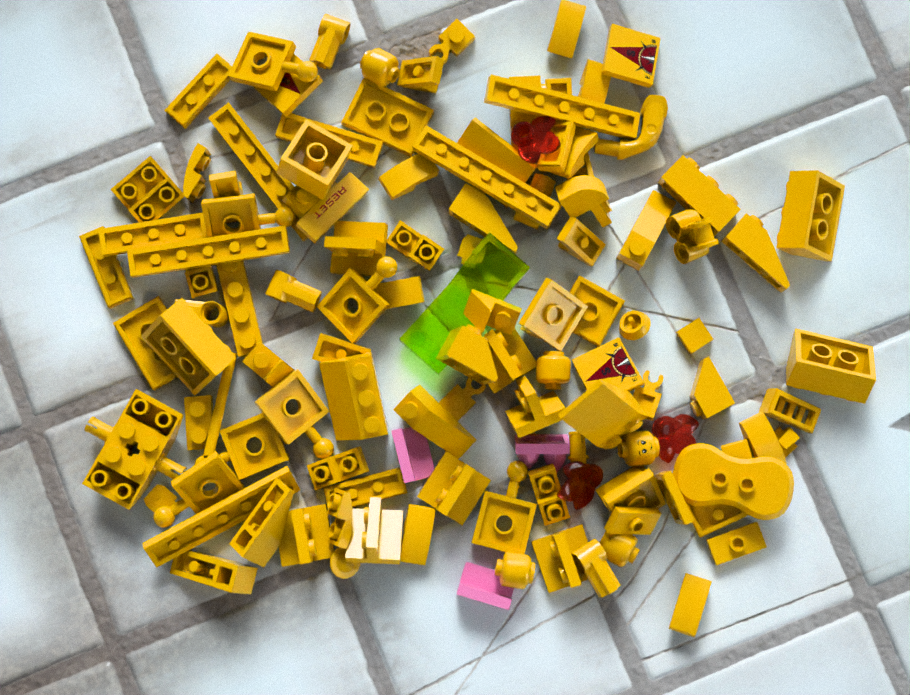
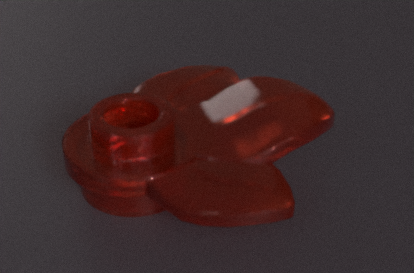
M539 116L530 123L522 121L513 127L511 139L518 147V154L522 160L530 164H537L541 154L553 153L561 147L560 140L551 132L556 122L554 118Z
M679 414L673 418L670 416L658 417L652 425V433L659 442V457L664 462L670 463L675 453L680 454L687 446L696 444L692 433L698 428L699 422L686 414ZM665 425L669 426V432L667 434H665L663 431Z
M573 461L563 467V472L568 479L558 491L557 497L564 501H573L574 509L579 510L587 506L593 499L595 488L603 480V470L597 464H584L581 461Z

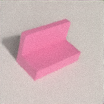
M411 427L392 430L404 483L429 478L434 470V464L427 438Z
M466 562L457 595L509 610L514 588L502 586L499 576L495 575V570Z

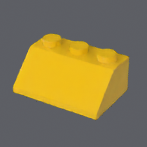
M818 170L790 171L789 180L786 184L785 203L781 211L782 219L780 230L777 234L776 248L791 255L832 262L845 185Z
M183 298L164 311L141 335L142 339L194 395L198 394L236 359L231 349L226 344H223L214 334L212 328L203 322L195 313L194 308L187 304Z
M470 324L467 327L462 325L451 330L435 359L481 385L494 383L498 378L488 341L481 336L482 331Z
M795 328L786 365V385L796 389L809 390L822 395H830L865 404L876 382L873 347Z
M372 352L319 362L336 440H363L387 435L388 425Z

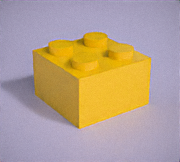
M306 119L280 158L276 174L323 200L348 161L353 145Z

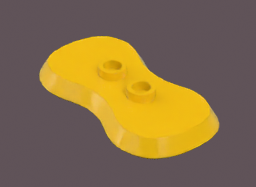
M697 443L687 446L680 452L673 469V476L685 502L693 506L726 504L737 507L756 519L772 520L786 512L793 496L794 477L792 471L783 461L774 457L762 456L741 459L729 456L712 445Z

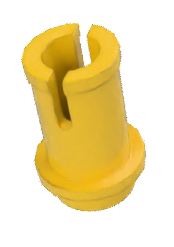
M577 431L568 432L570 442V456H568V460H570L571 465L587 464L586 459H589V455H586L585 437Z

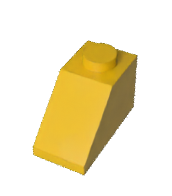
M709 356L699 362L690 393L692 400L689 403L696 417L701 416L702 420L735 404Z

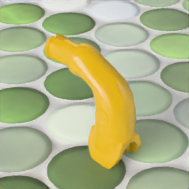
M649 95L646 97L640 110L642 126L637 140L620 139L619 142L598 138L594 154L617 157V160H623L650 150L657 143L663 129L668 110L666 98L660 95Z

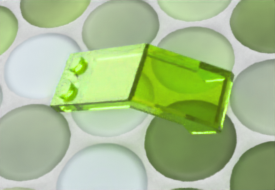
M489 232L472 251L471 256L447 287L399 338V341L439 375L447 365L435 358L450 331L462 325L466 327L468 324L474 326L463 314L471 290L474 289L504 301L530 267Z

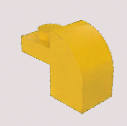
M589 175L575 176L555 187L559 202L569 216L576 218L591 210L602 227L612 223L609 215L612 208L607 201L609 197L605 185L598 178Z

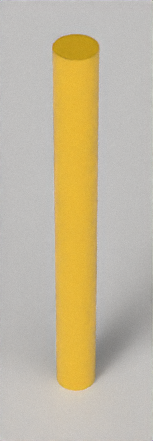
M236 359L222 371L203 453L204 456H209L216 450Z

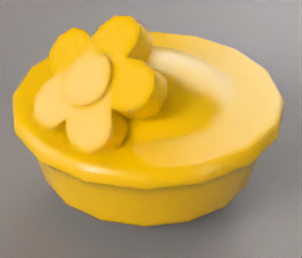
M629 311L620 320L619 333L627 340L640 339L649 331L651 326L650 319L642 312Z
M339 547L330 557V568L336 577L348 579L358 572L361 563L346 562V549Z

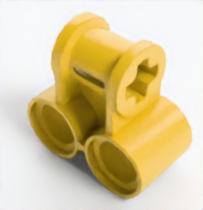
M693 208L669 216L666 219V229L669 235L677 241L674 244V254L682 264L707 255L709 247L719 243L718 239L714 238L711 229V217L701 219L699 213Z

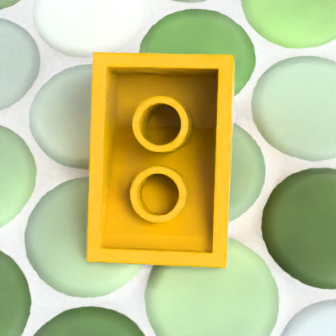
M602 380L596 382L558 414L569 426L594 445L603 449H613L622 442L621 438L628 432L636 431L642 426V421L648 417L630 391Z

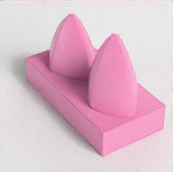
M515 434V453L519 461L524 462L528 469L537 462L540 454H543L546 465L553 463L557 473L563 466L567 454H570L568 434H528L518 438L517 434Z

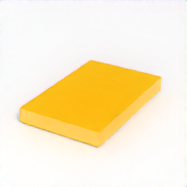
M363 78L341 124L366 137L382 141L383 145L412 157L415 152L412 150V145L425 126H428L434 114V109Z
M476 117L471 120L457 142L459 145L524 183L528 181L537 168L535 163Z
M160 296L153 298L113 323L153 391L177 378L174 372L141 337L151 324L167 310Z

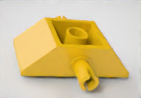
M135 389L114 427L92 416L88 423L96 426L97 429L91 425H86L84 431L103 440L104 446L82 484L131 510L151 485L158 471L173 480L186 471L187 467H183L167 458V454L177 438L184 414ZM138 444L137 448L140 450V453L133 454L132 447Z

